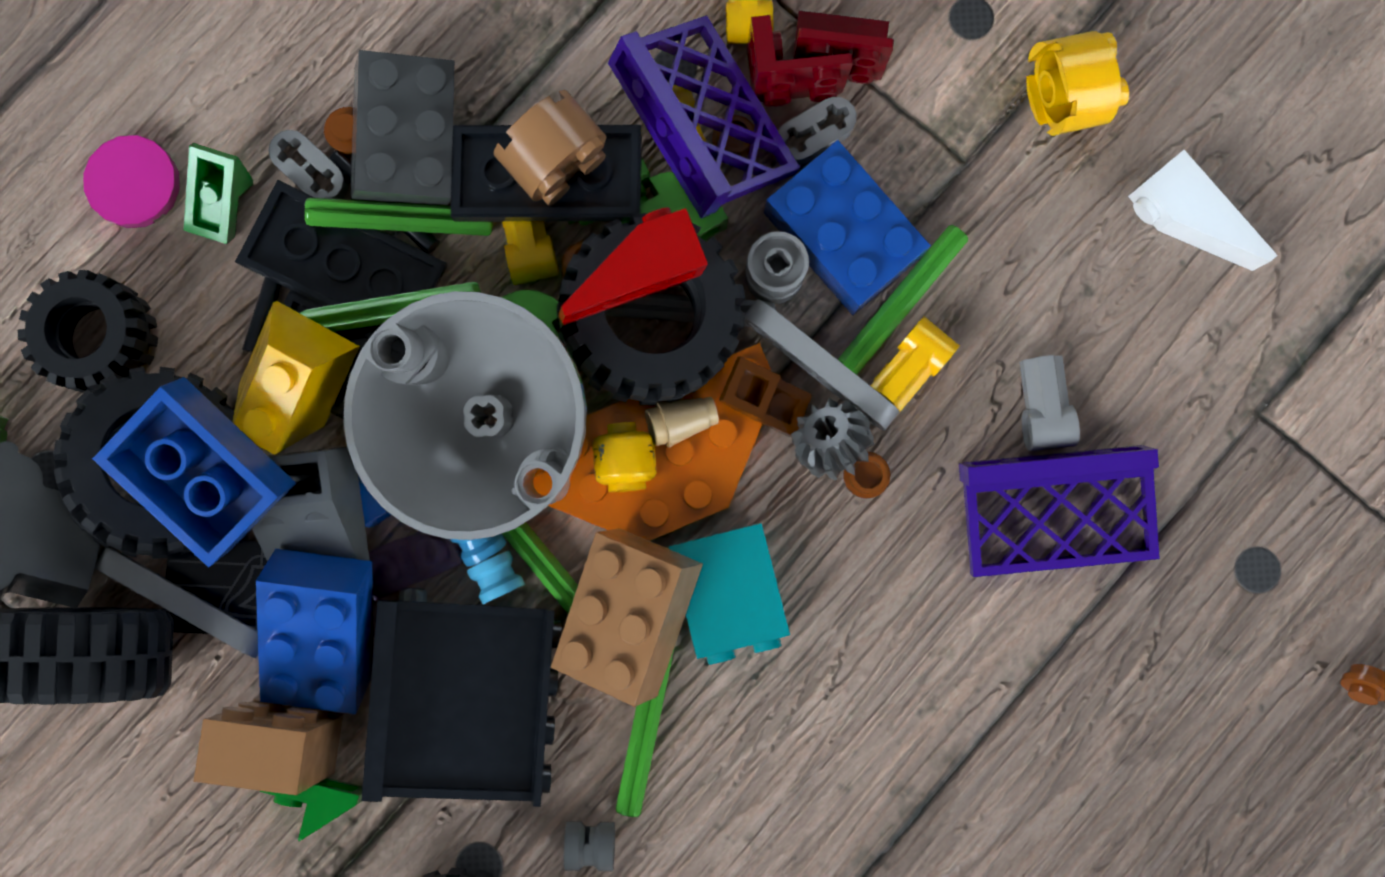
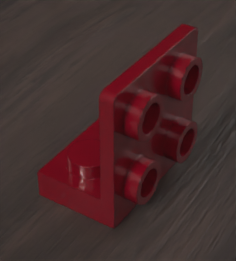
M799 11L793 59L849 53L852 54L853 60L848 76L849 81L865 84L873 82L874 79L881 80L894 46V39L887 38L889 21Z
M771 16L751 17L747 43V60L750 85L760 102H764V105L767 107H779L789 104L792 101L791 99L809 97L812 102H822L825 99L837 97V94L843 93L853 65L852 54L783 60L781 32H772Z

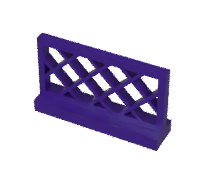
M707 15L644 37H640L637 31L620 37L608 64L701 219L716 213L721 205L795 175L800 169L794 156ZM700 33L709 48L708 55L684 46L686 38ZM657 48L674 55L671 69L657 64L649 50ZM681 59L704 68L701 81L677 72ZM711 71L727 77L732 85L731 94L708 84ZM674 84L697 93L694 108L679 102L672 90ZM704 97L727 106L724 120L701 111ZM735 109L750 115L755 123L754 132L731 123ZM697 123L721 132L717 146L702 140L696 130ZM728 135L751 144L748 158L725 150ZM758 148L773 153L780 167L771 169L755 162ZM721 162L743 170L742 182L730 186L720 170Z
M1136 445L958 463L959 477L964 487L970 575L972 577L1160 559L1154 468H1159L1158 449ZM1140 477L1141 496L1129 509L1112 493L1125 478ZM1111 480L1105 488L1097 481ZM1088 482L1100 494L1082 513L1065 498L1078 483ZM1065 484L1059 492L1051 487L1052 485ZM1043 487L1054 498L1036 518L1021 506L1019 501L1030 488ZM1018 489L1012 497L1003 491ZM996 491L1008 502L995 518L988 522L978 513L976 493ZM1107 499L1125 513L1108 534L1090 520ZM1061 503L1079 518L1062 539L1044 525L1045 521ZM1014 507L1033 522L1016 543L1012 542L997 529ZM1141 509L1143 511V520L1137 515ZM978 520L986 526L980 535ZM1132 520L1144 529L1145 549L1126 550L1115 541ZM1087 524L1103 540L1091 554L1080 555L1069 544ZM1041 529L1057 542V545L1046 558L1033 559L1022 549L1034 534ZM992 533L1011 547L999 563L982 564L981 546ZM1111 545L1118 550L1115 552H1105ZM1064 549L1072 555L1059 557ZM1017 554H1020L1024 559H1026L1023 561L1012 562V560L1017 556Z

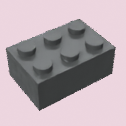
M359 50L354 67L350 200L448 205L451 200L455 60Z

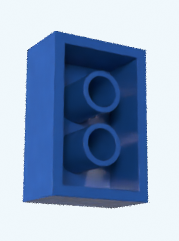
M839 140L834 142L766 199L765 216L779 232L794 235L804 244L809 255V266L852 316L919 261L931 246Z
M185 377L160 386L92 458L208 567L231 551L296 484L289 475Z
M275 548L256 579L260 702L356 714L371 681L372 561Z

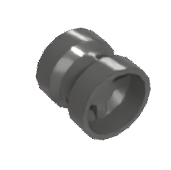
M567 821L564 837V870L580 871L584 866H594L598 871L613 872L615 822L600 821L596 826H585L582 821Z

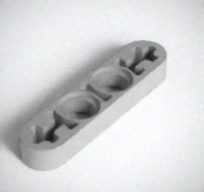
M757 299L745 315V322L753 330L843 402L848 400L855 406L857 411L860 410L861 413H864L869 422L883 431L887 429L899 413V410L890 401L765 302Z
M105 547L97 559L94 568L240 652L255 659L258 656V631L111 547Z

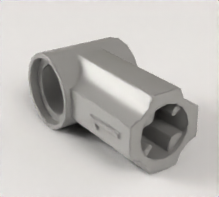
M1048 355L1022 360L1019 364L1026 410L1022 413V434L1027 450L1038 451L1077 446L1080 438L1079 420L1076 409L1073 405H1069L1063 357Z

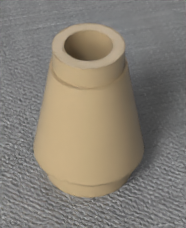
M712 397L674 400L670 402L659 401L656 402L655 407L645 410L648 431L653 436L655 446L665 444L669 448L719 423L717 408Z

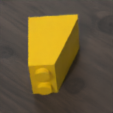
M278 301L273 302L239 383L233 423L257 446L274 455L324 427L360 346Z

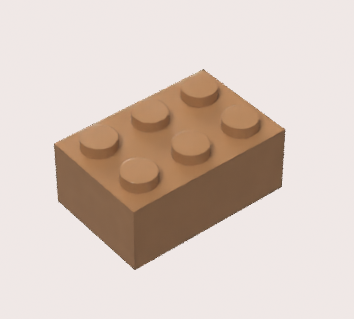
M620 528L596 532L551 668L633 707L656 698L703 563Z
M253 698V702H239L238 707H223L222 713L203 719L193 782L298 795L335 773L343 716L329 715V711L303 707H300V709H284L281 704L260 702V698Z

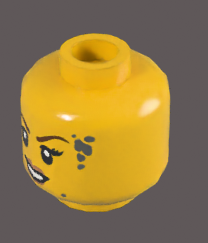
M635 422L608 424V434L598 436L592 443L596 481L602 485H608V492L646 489V482L652 480L657 473L653 436L645 431H636Z

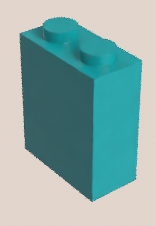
M762 523L669 546L670 550L703 563L686 612L697 659L707 657L708 665L735 659V649L753 645L754 653H759L782 646L780 638L790 636V631Z

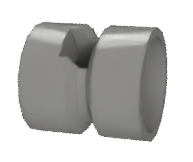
M770 232L761 236L752 245L747 257L745 282L749 291L757 299L773 302L774 304H781L791 300L799 292L809 268V255L804 244L796 236L786 232Z

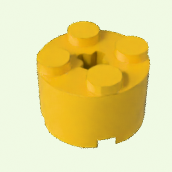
M1089 31L1038 42L1032 47L1028 62L1035 61L1034 75L1026 76L1027 94L1032 113L1039 126L1048 124L1051 128L1046 132L1049 135L1055 136L1108 124L1115 118L1119 106L1128 103L1129 87L1127 81L1120 77L1116 59L1117 42L1112 33Z

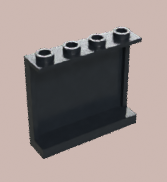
M378 599L361 801L382 802V797L531 801L533 807H541L542 793H550L551 764H544L545 745H553L555 733V717L547 715L548 696L556 697L558 689V671L551 668L552 648L557 649L562 633L561 620H554V611L540 608Z

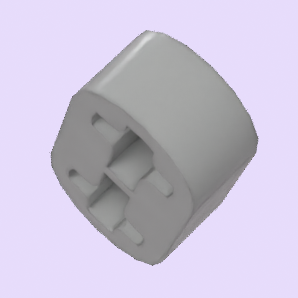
M831 97L787 121L780 127L778 132L786 145L788 144L789 134L793 133L797 139L808 133L812 134L804 142L803 152L799 153L795 147L789 149L800 166L819 156L837 140L840 143L845 141L854 129L857 113L854 106L848 100L842 97ZM829 111H832L835 116L841 114L845 116L842 129L840 130L834 124L823 130H820L819 127L825 124Z
M285 130L273 137L268 150L270 159L304 193L315 198H345L348 192V181L343 173L303 134L294 130ZM288 145L295 149L298 147V152L306 160L301 167L293 159H287L284 149ZM316 170L325 178H331V182L335 187L329 193L324 189L319 190V184L311 177Z

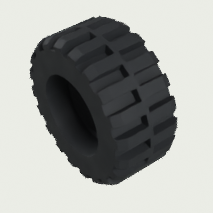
M646 213L632 214L629 222L624 224L619 219L605 224L602 233L599 235L592 233L582 243L577 255L573 254L566 268L559 291L557 322H559L560 341L570 353L578 373L583 371L589 377V385L599 392L603 388L613 393L612 399L624 403L631 399L639 401V405L654 406L658 401L666 400L670 402L680 400L685 395L696 392L724 367L725 362L734 353L739 343L737 339L738 333L744 328L746 313L740 311V305L745 300L743 285L735 284L734 276L738 273V269L733 260L728 259L724 261L719 255L723 246L714 237L706 242L697 235L708 266L701 276L679 283L692 304L694 321L688 337L678 347L660 354L644 353L635 350L623 343L613 333L607 323L605 311L562 326L558 317L561 306L639 224L643 223L642 217ZM692 223L696 234H698L701 227Z
M144 367L129 369V376L117 379L113 374L101 380L98 390L93 393L86 390L76 400L77 408L74 412L66 413L60 425V438L55 440L53 454L55 459L54 473L65 508L72 515L73 521L82 531L85 530L93 536L94 541L106 548L109 546L120 550L121 554L135 558L137 555L152 556V559L167 558L169 554L181 552L183 555L191 551L144 507L133 504L123 498L112 486L107 472L92 458L160 386L182 378L174 375L175 368L160 367L159 373H145ZM189 373L186 379L233 422L235 408L231 409L226 403L228 396L218 387L211 391L203 386L204 378Z
M0 608V703L23 705L111 703L163 696L171 686L174 619L168 610L153 608Z

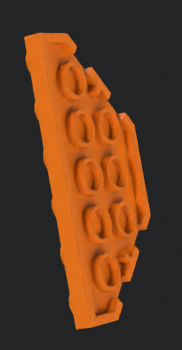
M760 343L732 354L725 362L724 367L703 387L680 399L712 397L717 408L719 423L669 448L665 444L655 446L657 473L652 480L646 482V489L608 492V485H602L595 479L592 443L598 436L608 434L607 425L613 423L635 422L636 431L649 433L645 410L653 408L655 405H639V401L628 399L626 403L620 401L587 415L585 439L580 458L570 477L568 493L563 499L548 506L606 530L620 528L649 541L728 509L762 423L734 410L719 401L737 357H743L772 371ZM539 469L535 473L533 480L534 488L539 494L546 496L552 489L551 476L543 469Z

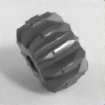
M829 397L825 407L822 409L811 404L812 414L809 417H797L800 429L791 434L792 442L796 447V458L801 465L808 468L811 474L818 479L827 474L829 478L837 481L842 470L855 475L854 464L857 461L869 462V454L866 449L874 445V437L870 431V422L866 415L861 413L860 410L857 411L855 406L848 400L838 405L836 401Z

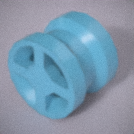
M510 550L467 570L469 578L477 581L481 591L478 597L482 605L525 585L522 576L515 574L511 566L513 557Z

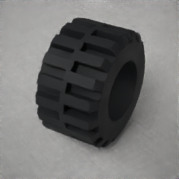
M79 270L77 275L70 271L58 273L59 282L50 278L42 282L40 285L44 291L41 294L32 291L27 298V301L32 303L29 311L21 310L19 320L26 322L25 329H18L17 331L18 340L27 343V346L21 349L23 357L34 362L31 369L37 375L47 377L46 381L82 393L86 390L93 393L100 388L101 380L113 374L117 379L129 376V369L140 368L143 363L151 365L154 356L149 355L148 351L150 346L157 347L158 337L150 334V329L156 328L157 323L155 317L147 314L151 309L145 300L137 297L138 293L131 288L100 273L97 275L89 270ZM101 309L107 324L105 338L95 352L84 358H79L73 347L74 329L83 316L94 310Z

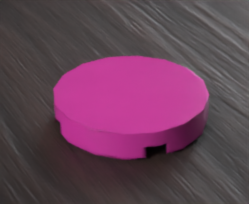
M138 135L118 136L103 143L90 156L83 173L84 193L91 208L105 220L124 228H143L155 223L154 220L158 219L162 214L166 215L174 207L180 191L179 171L170 155L154 141Z

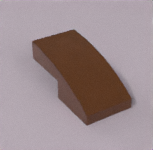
M737 357L719 401L785 436L792 437L791 434L799 429L797 417H804L813 395L781 380L780 375L743 357Z

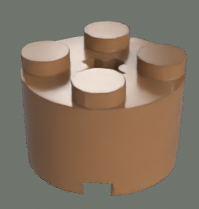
M567 90L559 91L561 100L556 103L548 96L531 107L506 132L512 139L504 150L498 143L494 150V156L533 201L543 199L548 206L557 202L570 189L567 182L578 171H582L585 175L589 174L606 158V154L602 149L607 136Z

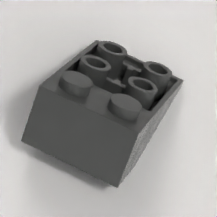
M347 446L267 455L296 484L252 528L266 560H269L276 548L370 561L358 473L354 468Z

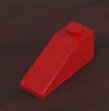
M664 207L643 216V223L639 224L561 306L558 317L562 326L701 276L708 266V262L687 209L684 208L671 213L669 207Z

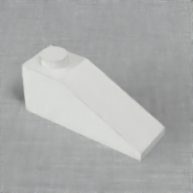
M1185 150L1180 152L1128 196L1134 203V211L1145 223L1153 225L1164 234L1253 271L1271 262L1278 256Z

